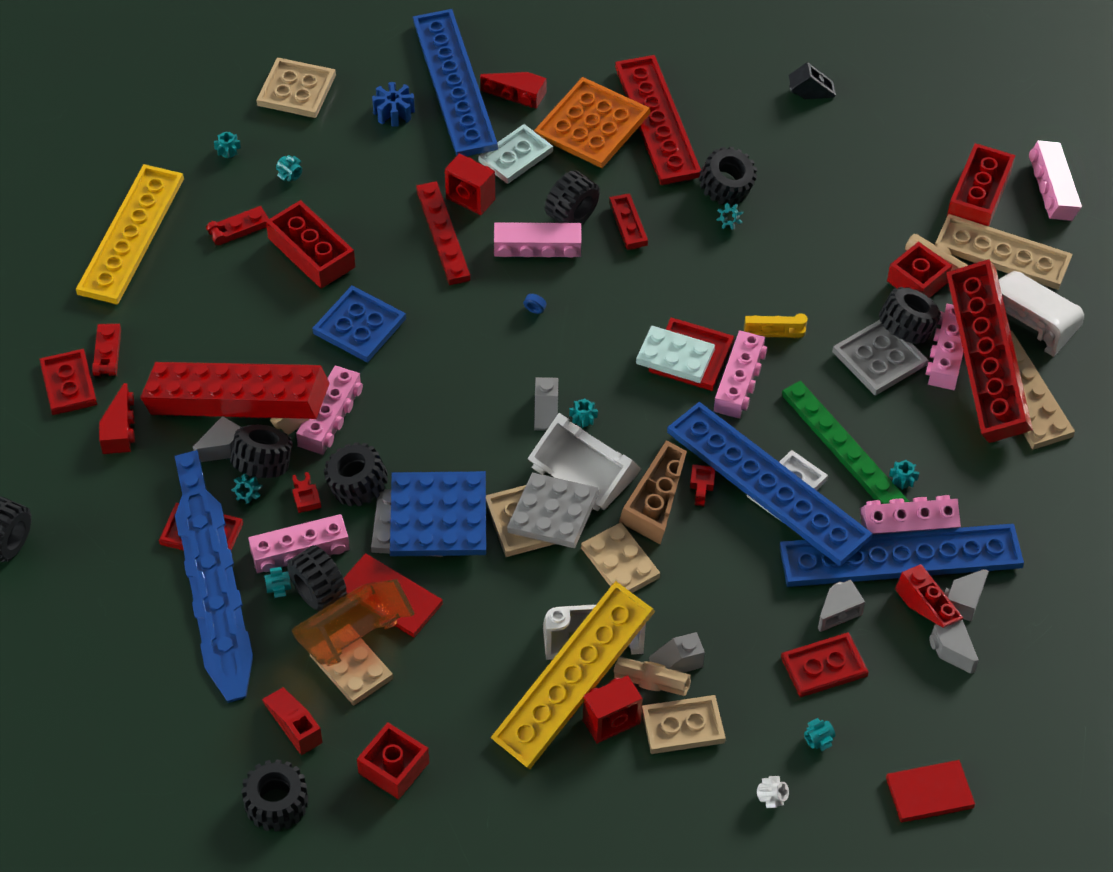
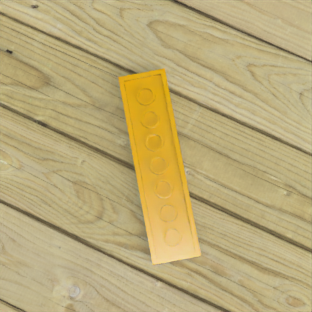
M143 164L76 288L77 295L119 304L184 180L183 173Z
M615 581L491 736V739L528 769H531L582 705L584 695L597 686L655 613V610Z

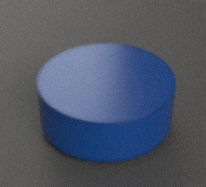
M528 294L523 302L527 310L536 314L543 313L547 305L546 301L536 294Z

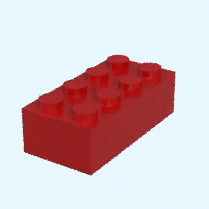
M975 143L950 200L948 214L989 227L1011 175L1016 155Z
M301 200L266 221L268 239L321 289L356 267L354 249Z

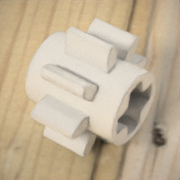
M769 776V778H762V783L757 788V796L760 802H766V808H777V806L784 805L783 801H786L789 796V788L785 782H780V776Z

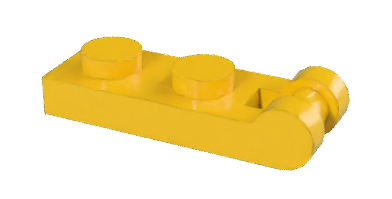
M802 313L795 315V317L745 316L744 332L763 337L800 338L806 333L808 318Z

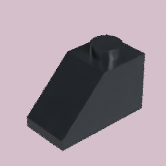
M808 62L789 74L790 90L803 99L834 98L836 96L833 81Z

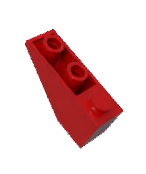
M529 72L480 75V91L537 109L546 94L547 78Z
M127 383L122 385L99 422V441L103 454L131 452V443L135 442L134 429H130V424H134V411L130 410V406H134V394L129 392Z
M922 564L901 573L895 590L909 608L942 628L963 620V616Z
M284 687L262 699V702L300 755L323 743L320 726L309 711Z

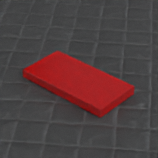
M366 553L344 577L347 589L346 597L413 638L443 605V599Z

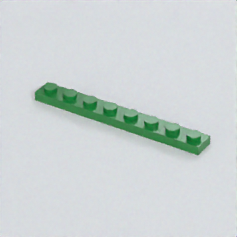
M801 380L782 390L783 398L874 500H880L881 504H890L889 500L904 499V502H910Z

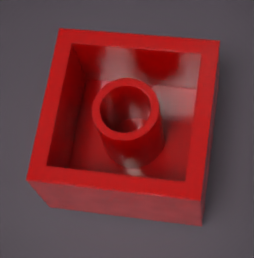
M459 153L445 168L446 198L482 215L495 201V171Z
M918 241L890 264L887 282L897 289L898 287L911 288L930 298L948 283L946 272L951 271L952 265Z
M627 675L623 678H615L601 688H593L584 695L583 722L596 743L641 723L643 698L630 677Z
M387 722L357 758L358 774L399 800L429 764V748Z

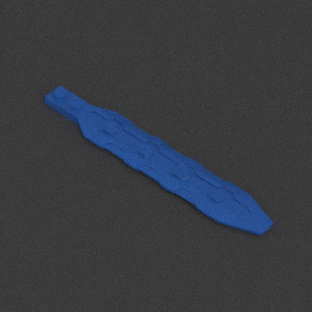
M196 450L175 456L182 491L175 520L178 535L182 539L185 555L184 565L186 575L190 580L194 600L192 606L194 616L198 620L202 643L200 646L204 667L229 703L244 699L247 696L253 653L249 634L244 625L240 591L237 590L232 567L234 565L233 557L227 544L224 529L226 524L222 505L206 490L200 456Z

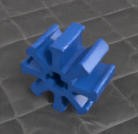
M395 82L388 83L389 92L384 90L382 86L377 87L376 97L372 96L373 114H378V122L384 124L391 117V126L396 127L399 126L398 117L408 123L411 120V112H415L414 94H409V87L404 84L401 89L396 91Z

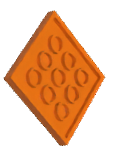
M582 77L537 126L534 132L548 143L603 168L650 115V108Z

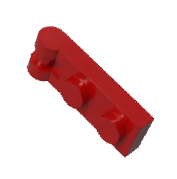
M258 206L219 222L211 221L206 225V230L210 235H213L212 240L214 243L221 245L267 227L266 221L269 218L263 208Z
M120 324L97 325L94 363L92 365L93 376H101V374L117 376L121 337Z

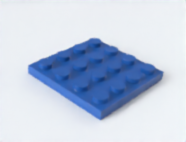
M486 471L392 473L390 556L486 555Z

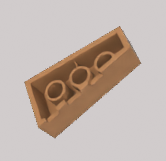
M666 440L623 507L619 523L621 522L628 528L661 544L687 453L686 450Z

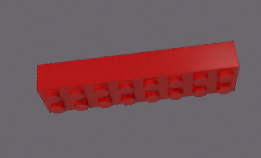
M990 259L946 272L981 434L988 443L1033 431L996 268Z
M155 362L142 392L141 399L151 415L317 419L330 382L321 365Z

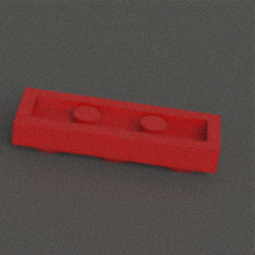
M630 193L609 197V204L626 249L648 246V238Z

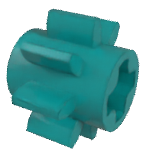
M223 132L217 135L218 141H214V147L218 152V156L222 155L225 158H231L237 155V149H241V143L237 139V134L233 135L231 132Z
M290 155L281 157L276 164V170L279 171L277 176L283 181L291 182V180H297L302 174V167L299 165L301 160Z
M726 203L725 210H717L721 215L716 220L724 223L722 225L723 229L730 225V228L733 230L735 229L734 223H742L739 217L744 212L737 210L738 204L730 208L729 203ZM732 211V217H734V219L728 221V216L726 215V213Z
M584 398L574 401V408L569 409V416L572 417L573 424L583 428L593 425L594 418H598V410L595 409V402L591 403Z
M907 460L899 463L896 461L894 468L890 469L889 477H892L893 484L901 489L909 486L913 488L914 482L918 480L919 472L915 471L916 464H912Z
M245 473L242 475V479L240 477L234 479L237 485L231 491L236 493V500L245 499L247 504L252 501V497L254 499L260 497L257 491L263 485L258 483V477H249Z
M281 567L271 568V574L264 575L267 593L274 592L275 598L286 596L285 590L291 589L289 573L282 572Z
M816 718L807 723L809 727L806 728L804 736L811 748L816 747V749L820 748L823 751L832 746L831 742L836 734L829 721H820Z

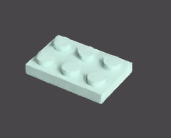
M523 124L497 142L498 150L482 153L478 156V160L482 165L494 170L496 176L509 184L551 154L553 146Z
M651 325L636 358V364L700 383L714 353L715 344Z

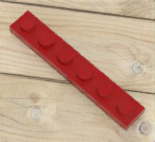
M437 181L416 185L417 194L449 285L471 281L466 261Z

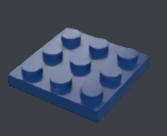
M351 285L312 329L314 335L368 363L406 320V313Z

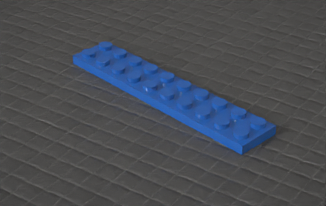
M449 9L413 16L414 26L456 156L459 153L464 156H471L498 150V143L453 10Z
M698 402L667 427L669 435L837 565L842 566L872 539V532L701 402Z
M1014 524L873 534L872 539L842 566L837 565L806 540L780 542V552L787 587L843 583L848 580L855 582L900 578L903 571L922 564L930 576L978 572L981 570L1023 568L1024 565Z

